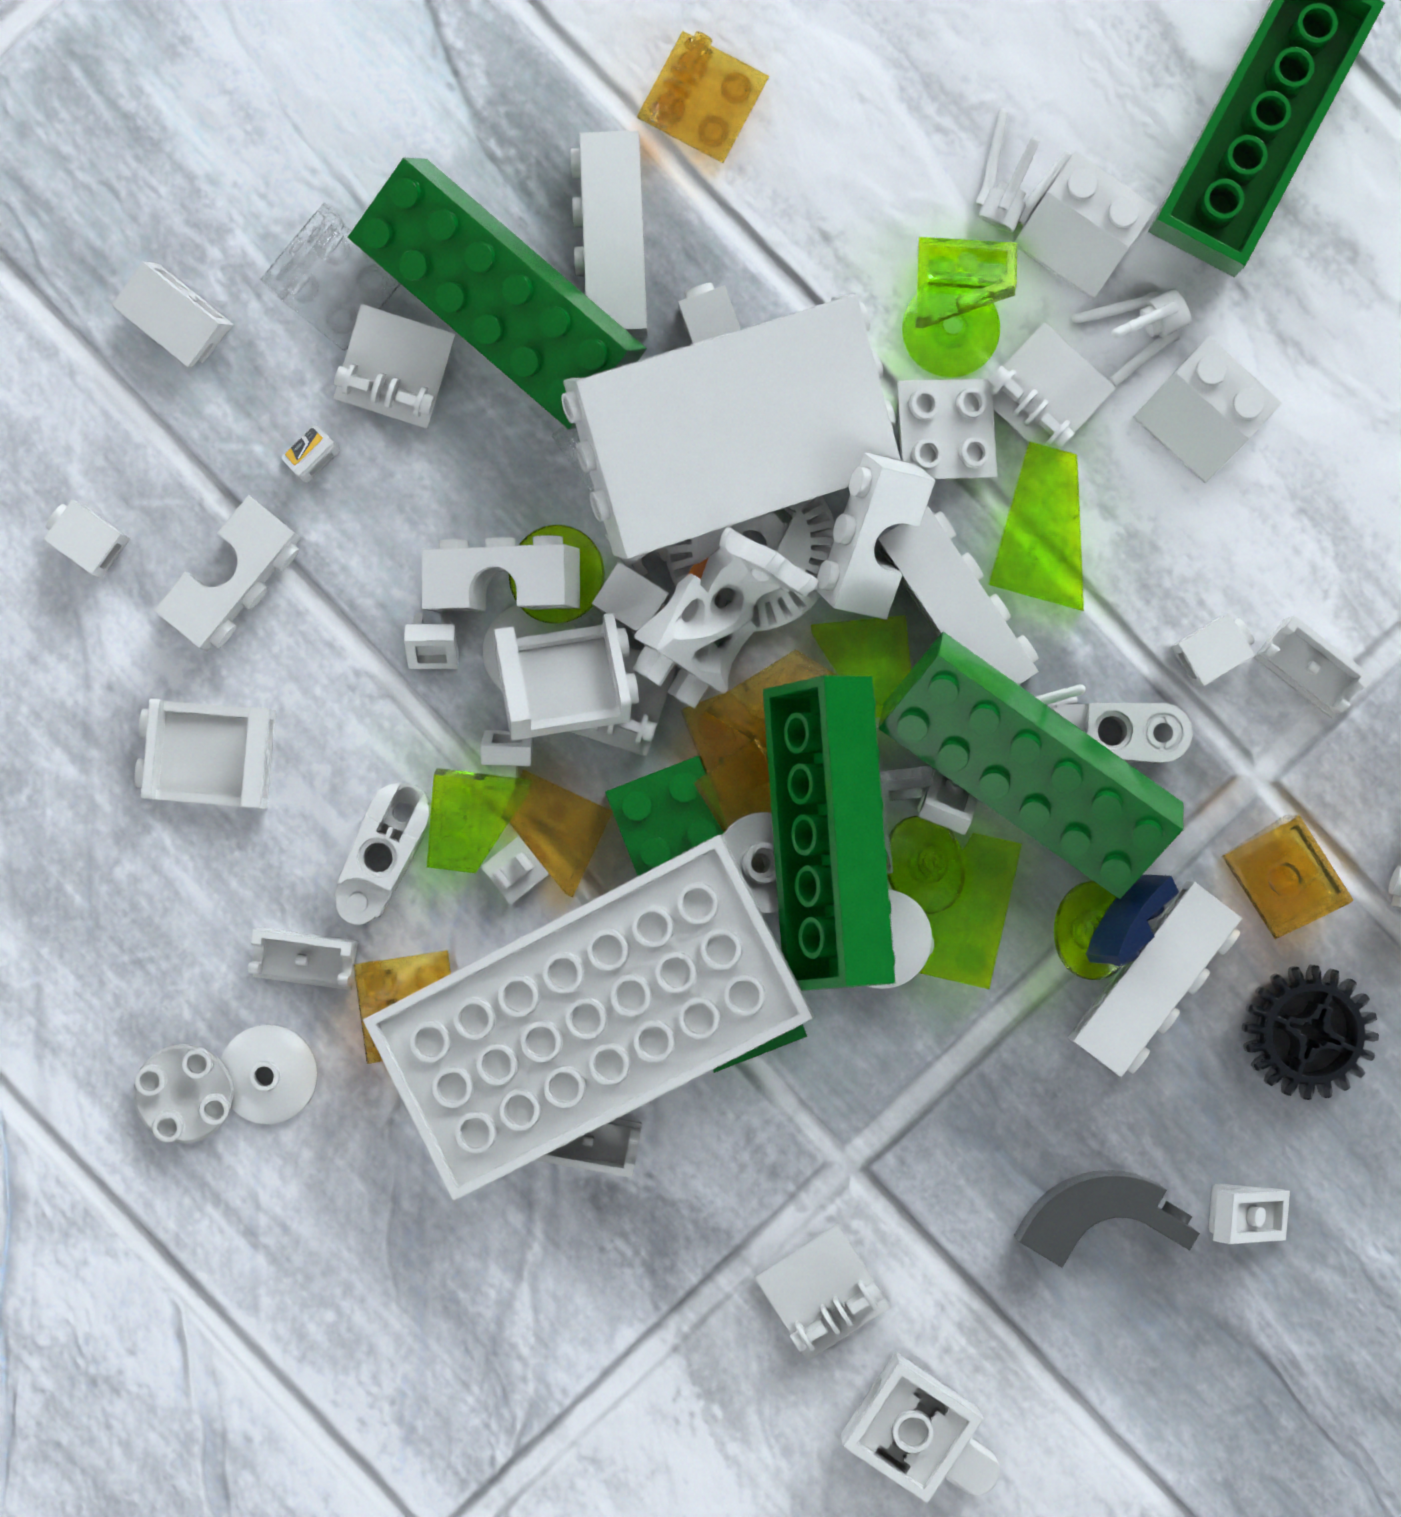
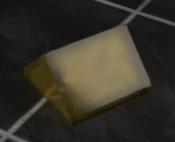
M1284 815L1222 856L1274 939L1280 938L1336 911L1354 900L1300 815Z

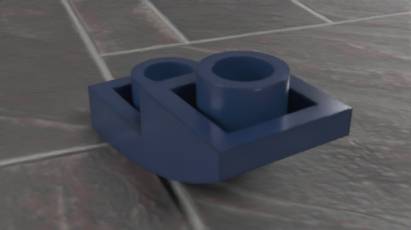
M1142 875L1120 899L1115 898L1092 936L1086 952L1089 962L1123 966L1134 961L1140 955V949L1155 937L1148 921L1159 916L1165 909L1164 905L1179 893L1172 876Z

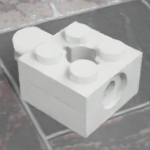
M896 1351L840 1434L844 1448L927 1504L944 1478L964 1492L974 1496L988 1493L996 1485L999 1478L1000 1466L993 1451L972 1437L984 1419L979 1408Z

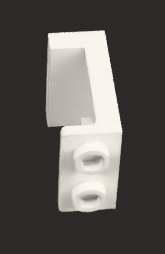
M614 613L603 614V623L601 625L516 638L514 627L494 630L495 654L511 741L630 722L631 704L639 703L638 687L635 674H626L623 658L630 657L628 636L625 627H616Z
M150 699L149 709H142L139 720V736L142 739H146L144 759L138 758L136 762L134 781L135 787L141 788V798L268 809L276 711L267 708H244Z

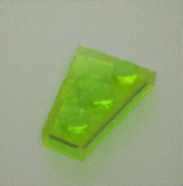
M1030 441L1027 443L987 585L1084 611L1077 454Z
M977 833L971 835L942 883V887L926 911L934 939V949L919 972L920 974L991 989L1023 846L1022 843Z

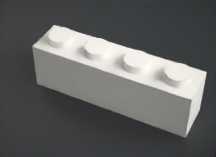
M639 130L579 133L580 148H571L572 179L581 178L582 197H573L574 228L583 227L584 246L574 247L576 277L585 276L586 296L633 337H648Z
M927 506L919 527L899 524L878 538L875 543L882 555L903 574L900 582L937 637L944 631L1018 685L1039 672L1034 665V662L1039 660L1035 649L1024 635L1016 638L1006 623V621L1011 619L1008 609L997 594H993L990 597L987 595L978 581L984 577L980 567L968 552L961 556L951 541L956 536V533L941 511L934 515L929 506Z
M1186 881L1179 890V893L1172 899L1151 927L1155 937L1140 949V955L1134 961L1120 967L1067 1038L1119 1077H1122L1126 1071H1129L1131 1074L1136 1072L1150 1053V1050L1145 1047L1157 1031L1164 1034L1179 1016L1180 1010L1176 1008V1005L1187 991L1193 995L1204 984L1210 974V971L1205 967L1217 952L1224 955L1236 942L1240 935V931L1236 927L1243 918L1196 882Z

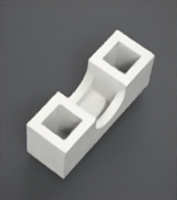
M864 452L860 466L854 469L850 478V496L844 513L840 514L835 522L833 529L834 542L828 560L821 564L817 576L819 580L817 592L833 608L887 620L903 574L885 557L874 555V547L878 536L889 526L894 524L920 526L936 480L918 465Z
M250 495L245 498L217 532L218 535L233 547L237 556V568L232 578L223 585L208 587L194 576L184 572L153 610L198 648L208 651L213 645L216 648H220L231 637L237 627L232 621L244 607L251 610L259 603L268 590V587L264 584L275 569H278L280 572L284 571L300 551L295 545L301 537Z
M562 536L533 537V545L516 546L515 538L504 537L487 538L486 547H469V541L462 539L439 540V549H422V609L439 613L486 611L487 587L496 575L505 571L515 581L517 606L532 610L580 608V549L563 544Z

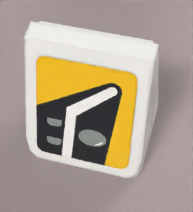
M313 425L282 455V460L306 483L311 481L340 452V448L318 425Z

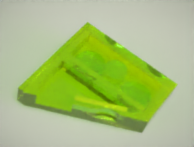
M919 237L917 246L915 328L922 329L1014 296L1017 286L1018 243Z
M906 615L887 617V620L871 618L811 624L810 631L813 638L837 675L873 677V690L876 699L875 717L880 718L883 703L911 671Z
M437 768L433 775L427 868L476 873L529 793L532 780Z

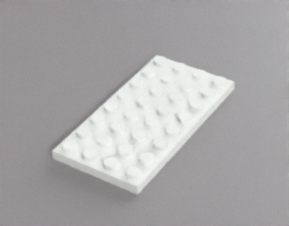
M718 835L363 1019V1022L452 1201H455L813 1019L815 1016L803 992L800 990L723 836Z

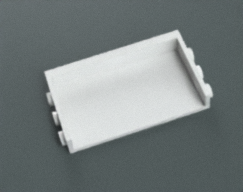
M857 294L832 297L831 302L585 378H570L563 381L567 392L562 394L563 409L569 422L576 423L581 441L576 444L577 457L585 473L590 472L595 489L594 492L590 493L591 506L597 520L600 522L604 521L614 556L629 559L849 487L854 469L860 466L864 452L901 461L892 429L896 424L894 409L889 400L884 398L880 379L883 377L882 363L878 354L871 349L867 331L870 329L869 314L865 305L859 302Z

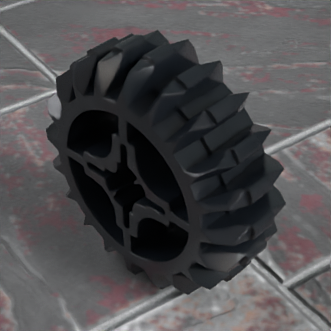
M1309 965L1304 980L1299 967L1292 966L1288 968L1289 984L1281 975L1275 973L1270 976L1271 983L1276 990L1272 993L1261 986L1255 990L1257 996L1265 1002L1262 1007L1250 1003L1246 1006L1245 1010L1250 1014L1257 1015L1258 1018L1256 1024L1249 1022L1242 1024V1031L1256 1034V1039L1247 1041L1243 1044V1047L1249 1053L1261 1051L1262 1054L1252 1061L1251 1066L1256 1071L1264 1070L1270 1066L1265 1074L1264 1082L1273 1086L1283 1078L1281 1093L1291 1096L1299 1084L1300 1097L1305 1100H1311L1316 1085L1321 1097L1330 1098L1333 1091L1331 1081H1334L1335 1085L1341 1090H1348L1350 1082L1345 1075L1348 1071L1359 1078L1365 1075L1364 1069L1356 1064L1359 1057L1370 1061L1375 1058V1054L1372 1051L1363 1049L1365 1040L1371 1042L1379 1040L1378 1033L1365 1030V1024L1376 1021L1377 1015L1374 1012L1360 1013L1359 1010L1367 1005L1370 1000L1368 995L1361 993L1350 998L1357 983L1353 979L1347 978L1338 985V970L1330 968L1321 980L1320 967L1318 965ZM1317 991L1314 1001H1308L1304 1011L1300 1014L1290 1016L1279 1012L1282 1006L1294 996L1304 992ZM1332 999L1338 1004L1344 1014L1347 1026L1346 1038L1335 1033L1331 1027L1330 1017L1333 1009L1329 1005ZM1311 1019H1314L1313 1027L1319 1030V1034L1329 1037L1330 1041L1319 1038L1315 1041L1308 1038L1309 1044L1306 1045L1307 1037L1301 1034V1030L1291 1027L1290 1023L1301 1026L1305 1023L1312 1026ZM1273 1026L1282 1029L1289 1036L1290 1049L1288 1055L1291 1056V1060L1288 1066L1281 1060L1275 1049ZM1329 1048L1341 1052L1328 1066L1313 1072H1303L1306 1063L1312 1064L1314 1057L1321 1050Z

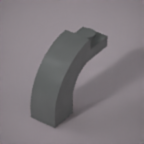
M1100 1170L1073 1176L1048 1190L1030 1208L1014 1236L1023 1245L1063 1268L1082 1235L1095 1224L1107 1219L1130 1218L1140 1221L1189 1251L1200 1233L1188 1225L1193 1216L1168 1201L1165 1202L1162 1209L1158 1207L1167 1191L1160 1184L1134 1173Z

